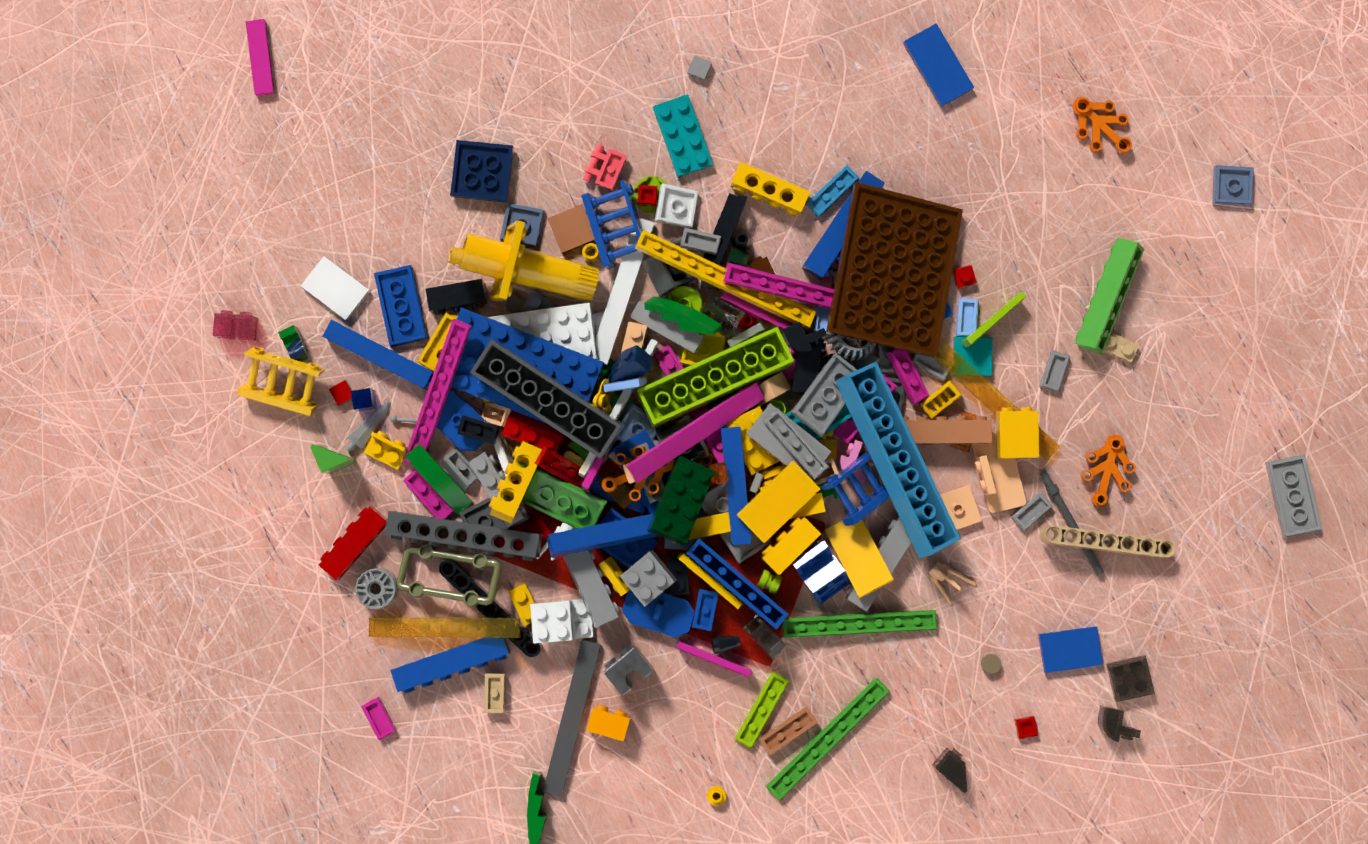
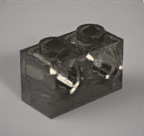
M711 295L701 312L721 324L722 329L718 332L729 338L733 337L745 315V312L714 295Z

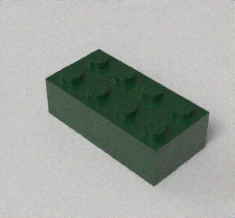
M682 456L676 458L647 531L680 545L686 544L715 471Z

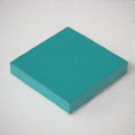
M953 337L952 375L991 377L993 338L980 337L972 345L965 347L961 342L967 337Z

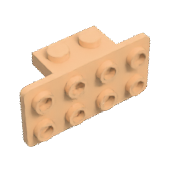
M996 433L992 434L991 444H971L976 460L974 462L975 470L980 476L981 481H979L981 491L984 492L988 511L996 513L1026 505L1016 459L997 458Z

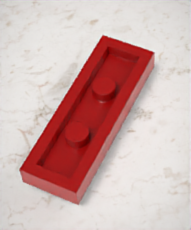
M543 446L534 464L582 488L585 478L578 475L581 467Z

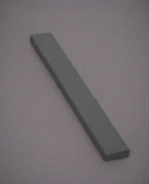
M583 639L581 641L543 792L562 796L601 646L599 643Z

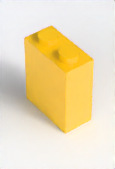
M1013 407L1001 408V411L996 412L997 458L1039 457L1038 411H1033V407H1021V411H1013Z

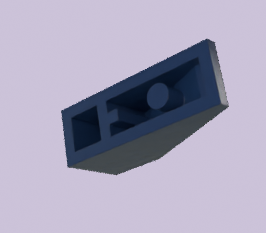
M638 345L622 351L607 374L609 383L635 379L650 373L652 356Z

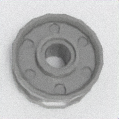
M383 568L369 569L357 579L355 585L356 597L367 608H384L390 605L397 597L399 590L396 585L397 579L389 570ZM375 583L381 586V592L379 594L373 591V585Z

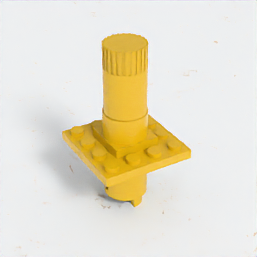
M517 220L507 226L504 242L467 233L462 249L456 247L450 249L448 258L450 264L454 266L458 264L459 269L495 278L490 295L491 301L499 302L506 300L511 296L512 284L515 283L589 302L592 300L599 278L598 268L546 255L539 251L527 249L525 245L520 244L522 239H525L527 228L524 227L525 222Z

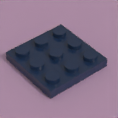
M456 140L450 196L454 198L508 203L513 145Z

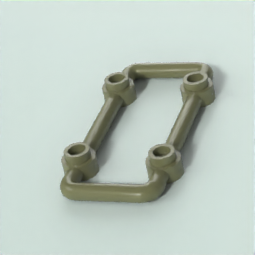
M423 544L420 547L410 546L403 553L396 585L399 590L409 592L415 598L429 595L463 601L469 607H476L478 604L490 605L496 597L502 565L497 560L489 559L483 553L469 556L434 550L428 544ZM411 554H417L426 561L435 557L470 563L480 570L494 567L488 597H480L475 591H468L463 594L428 588L419 581L405 584L404 581Z

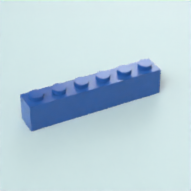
M865 171L859 180V183L882 189L885 182L868 171ZM852 192L803 264L802 269L819 280H822L824 276L827 278L833 270L830 266L834 260L838 262L840 259Z
M699 538L685 552L690 559L772 628L777 629L789 615Z
M498 632L390 671L397 692L403 691L406 694L414 691V687L420 684L423 688L434 684L433 680L440 678L441 681L452 678V673L458 672L459 675L470 671V667L477 665V668L489 665L488 661L495 659L496 662L507 659L506 655L511 652L505 635L502 632Z

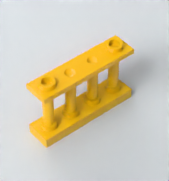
M252 347L245 352L244 356L251 357L252 363L248 383L238 388V396L308 416L317 411L318 404L312 402L311 395L315 376L319 377L323 374L325 368L319 367L316 363H304L269 353L261 347ZM260 360L271 363L266 388L257 387L256 384ZM278 366L289 368L285 393L283 394L274 390ZM297 371L308 374L303 398L301 399L295 398L292 395Z

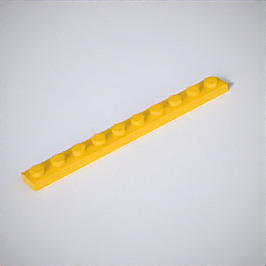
M642 231L635 249L794 324L800 322L804 329L808 330L816 313L815 310L788 298L724 283L723 279L726 268L650 232Z

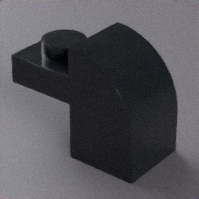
M800 322L781 331L788 347L800 354L811 353L813 349L810 344L813 343L814 346L824 342V338L827 336L824 328L806 336Z

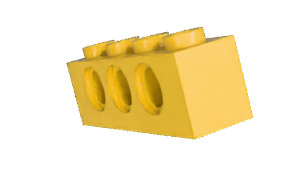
M741 161L731 181V187H734V191L741 194L744 192L748 193L756 201L764 200L775 209L779 207L785 209V212L791 216L801 215L810 191ZM750 179L756 180L757 185L755 187H750L747 184V181ZM766 187H772L775 190V192L769 195L764 191V189ZM784 194H789L792 197V200L790 202L783 201L782 196Z
M522 441L520 447L516 446L512 457L515 459L513 463H508L504 472L507 476L505 480H500L496 489L499 491L497 497L493 496L489 507L492 508L490 515L510 524L512 523L538 466L534 463L542 449ZM524 462L527 464V467L522 468L518 463ZM511 479L519 480L520 484H513ZM503 496H510L512 501H505Z

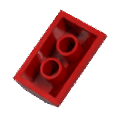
M513 410L508 416L501 434L506 438L520 443L524 441L540 449L544 446L557 454L560 453L566 437L549 424Z

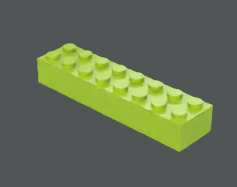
M777 326L637 390V396L654 429L734 393L752 382H758L793 365L794 359Z

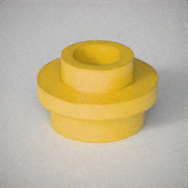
M589 243L583 247L582 255L586 261L595 262L600 258L596 244ZM594 250L595 255L589 256L588 252Z
M713 786L707 792V800L710 804L719 806L725 802L726 792L720 786ZM719 793L720 798L714 799L713 794Z

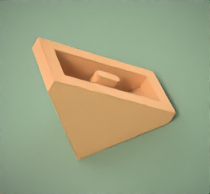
M782 372L758 385L765 399L756 405L757 407L762 406L791 389Z
M488 402L485 403L481 416L487 422L504 428L512 410Z

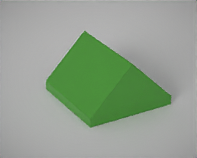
M311 444L310 448L321 473L332 474L354 464L356 461L330 449Z

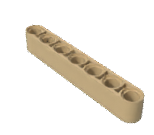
M1061 526L1044 527L1039 534L1041 541L1046 544L1154 558L1171 557L1176 550L1174 543L1169 540ZM1049 530L1053 531L1054 538L1052 540L1048 537ZM1068 532H1070L1073 536L1071 542L1067 540ZM1087 535L1091 537L1090 545L1086 542ZM1106 537L1110 540L1109 547L1104 542ZM1124 540H1127L1129 543L1128 549H1125L1123 546ZM1144 542L1147 544L1146 552L1142 548ZM1162 545L1166 547V552L1164 554L1161 551Z

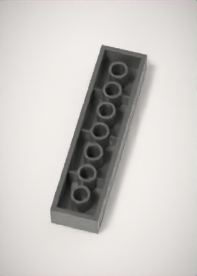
M490 340L470 372L600 459L605 458L625 427L623 423L496 340Z

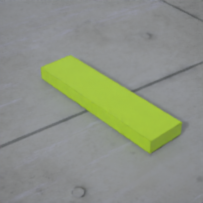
M1021 291L1012 297L961 343L968 347L977 341L1026 298L1024 292Z
M774 671L771 672L735 736V740L752 749L789 683L788 679Z

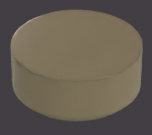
M987 654L981 660V667L989 674L997 673L1001 668V660L994 654Z

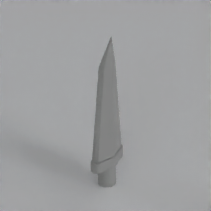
M390 399L348 435L347 438L351 442L345 448L352 453L357 446L360 449L365 447V444L371 437V433L376 430L387 414Z

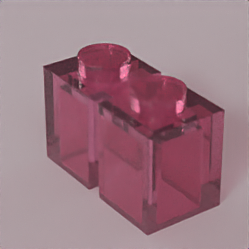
M221 310V313L214 314L213 336L222 339L238 338L239 340L256 341L258 318L253 316L251 312H240V315H233V311Z

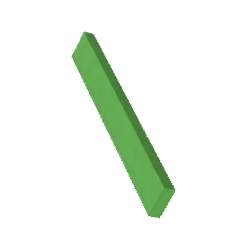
M936 610L785 618L782 622L783 638L937 630Z
M875 677L766 785L769 791L780 801L890 692L888 688Z

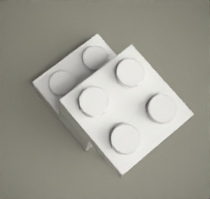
M582 599L530 604L533 643L569 641L578 638L594 637L593 622Z

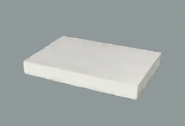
M323 256L301 285L302 288L346 321L370 292V290L325 256Z

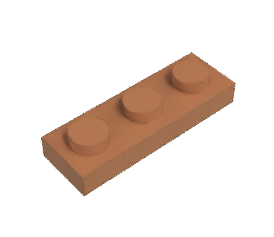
M805 706L758 739L768 754L772 755L818 722L808 707Z

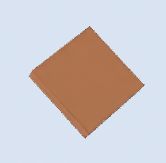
M583 204L547 218L562 254L595 241Z

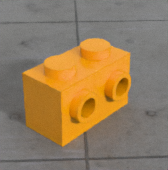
M598 704L597 707L593 706L586 731L624 741L631 716L627 715L628 712L618 709L616 712L608 710V706Z

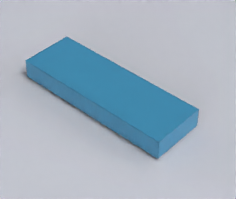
M846 165L806 203V206L819 218L860 178Z

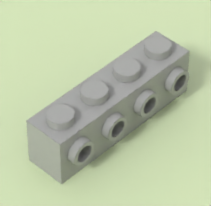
M484 452L471 460L469 464L492 500L493 496L497 497L499 491L496 489L500 480H505L506 477L504 471L500 470L497 465L499 464L497 458L493 454ZM503 496L505 501H512L510 496ZM522 502L512 523L504 521L508 528L515 529L530 519L527 515L528 511Z
M592 550L565 555L563 559L594 627H599L618 618L617 613H619V609L616 603H612L609 597L611 592L608 585H604L601 580L603 574L599 566L595 567L593 562L595 557Z

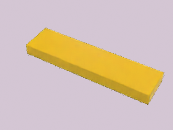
M681 552L677 558L739 609L742 602L685 553Z

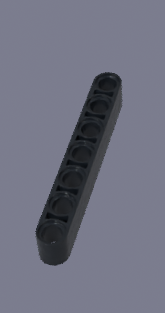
M444 560L440 563V574L460 593L465 594L468 591L477 589L481 592V597H488L489 592L456 561ZM447 563L453 565V571L450 574L444 570ZM461 576L467 579L465 587H461L458 583V579ZM496 599L493 602L496 609L492 614L487 612L486 605L478 604L476 606L526 656L536 657L541 653L542 643H535L538 647L536 653L529 652L528 645L533 643V634ZM502 616L509 618L510 622L507 627L500 624ZM519 629L523 632L522 640H517L514 637L515 630Z

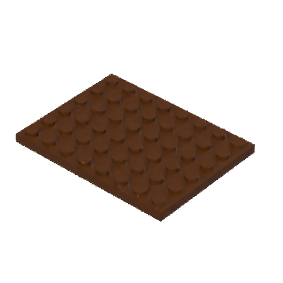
M855 182L826 332L932 358L937 357L963 209Z

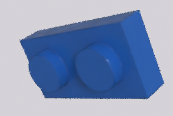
M699 589L693 628L712 630L718 592Z

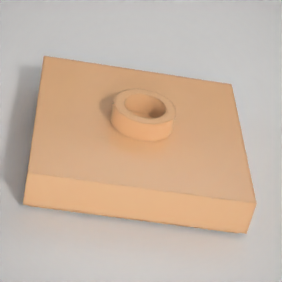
M970 485L940 494L956 530L982 521Z

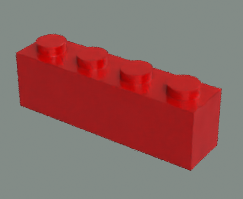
M365 507L358 515L360 518L355 523H350L346 528L347 533L335 540L333 543L334 548L330 552L326 551L321 556V562L318 566L334 580H340L385 529L387 518L374 507Z

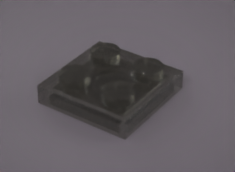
M1146 655L1106 663L1115 702L1155 694Z

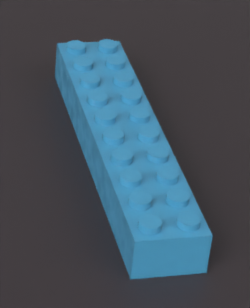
M877 362L836 380L838 389L918 557L922 558L932 555L960 540L961 538Z

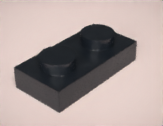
M462 415L457 434L495 445L500 426Z
M678 555L668 556V569L677 579L669 587L670 595L689 594L688 567L677 558Z

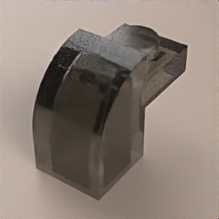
M757 615L743 628L772 659L786 646Z
M1100 706L1098 726L1106 737L1116 742H1119L1120 735L1121 738L1133 740V737L1140 738L1141 730L1122 726L1123 710Z

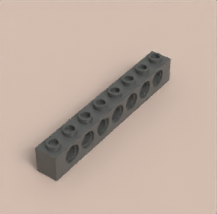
M388 511L385 534L391 535V539L402 540L403 537L410 538L409 542L421 543V540L428 541V545L434 546L444 543L447 544V548L453 549L463 546L466 547V551L472 552L482 549L485 554L491 555L501 552L504 557L510 558L520 555L523 560L533 561V558L540 556L543 534L397 511ZM407 522L411 524L410 532H406L404 528ZM425 525L430 528V533L427 536L423 533ZM444 528L449 532L446 539L441 534ZM462 531L467 533L466 541L460 539ZM481 534H484L486 536V542L484 544H481L479 542V536ZM499 537H503L505 540L503 547H499L497 544ZM519 539L524 543V548L521 551L516 547V542Z

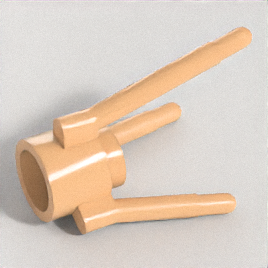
M938 561L928 573L932 575L930 579L936 584L948 603L952 605V600L938 579L941 582L944 579L947 580L959 591L961 587L947 576L948 572L974 586L976 582L948 567L945 563L941 564Z

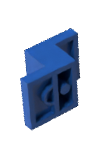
M825 541L814 544L810 551L799 555L792 563L819 605L851 584L846 571L832 554Z

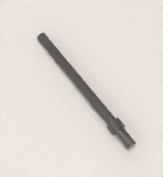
M1047 471L1040 474L1047 486L1046 490L1049 496L1052 495L1069 527L1079 529L1059 494L1060 490L1057 484L1053 483ZM1082 548L1097 576L1103 574L1104 571L1093 551Z

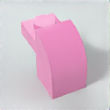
M854 440L853 443H849L846 451L849 454L848 457L841 455L839 458L841 471L857 459L863 442ZM859 467L853 474L858 482L863 485L866 476Z

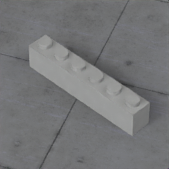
M899 516L896 520H891L887 526V529H889L886 536L882 535L876 544L879 546L878 549L891 573L911 544V540ZM850 584L845 592L847 594L846 599L867 612L882 587L859 598L853 585Z

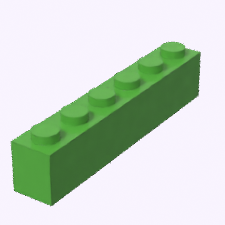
M1117 238L1115 244H1113L1109 260L1104 265L1103 275L1097 282L1095 295L1091 298L1088 312L1083 317L1082 327L1076 335L1075 343L1081 349L1103 355L1145 250L1138 242Z

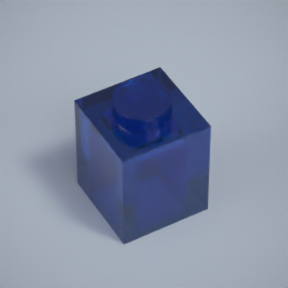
M365 388L351 391L355 411L377 409L374 389Z

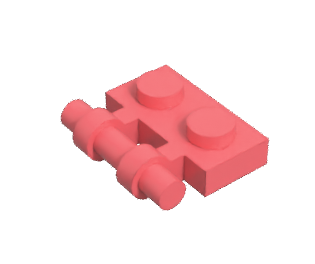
M598 144L595 151L593 150L591 154L592 159L589 166H586L584 170L583 180L590 182L592 176H596L595 185L613 191L627 155L610 148L607 155L602 153L604 147ZM598 161H603L601 169L597 170Z

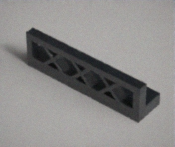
M729 193L713 232L715 235L722 236L718 255L705 253L703 258L721 266L746 205V196L742 195L740 198Z

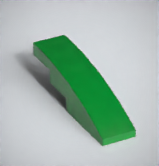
M655 296L644 302V309L661 312L662 320L679 322V330L714 335L722 329V325L712 318L678 302Z
M421 444L405 456L458 515L473 503L454 479L433 459Z
M537 771L532 773L528 793L527 827L529 844H540L547 816L540 813L544 794L537 792L541 772Z

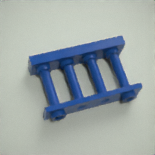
M625 180L620 181L622 189L597 198L590 193L581 195L602 265L607 269L615 267L614 261H616V258L639 251L635 249L636 244L616 251L610 250L608 245L611 240L636 232L639 240L643 231L632 197L634 195L633 187ZM625 196L627 207L603 216L599 215L597 209L599 205ZM630 214L633 225L608 234L604 232L603 225L606 222Z
M868 450L839 474H834L827 478V483L822 486L823 490L834 488L847 509V516L842 519L845 526L857 524L890 497L885 485L880 486L866 463L871 459ZM859 467L874 489L872 496L866 495L853 474ZM846 478L861 500V505L858 507L853 506L840 485V482Z

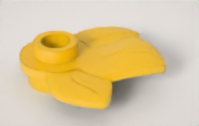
M605 379L600 385L599 392L593 398V404L610 415L612 407L609 402L614 391L604 392L603 385L609 384V379Z

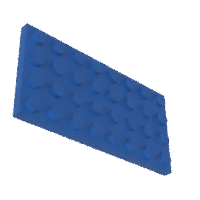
M460 309L457 320L472 325V329L453 379L452 387L544 422L470 373L490 340H496L590 402L605 362L467 309Z

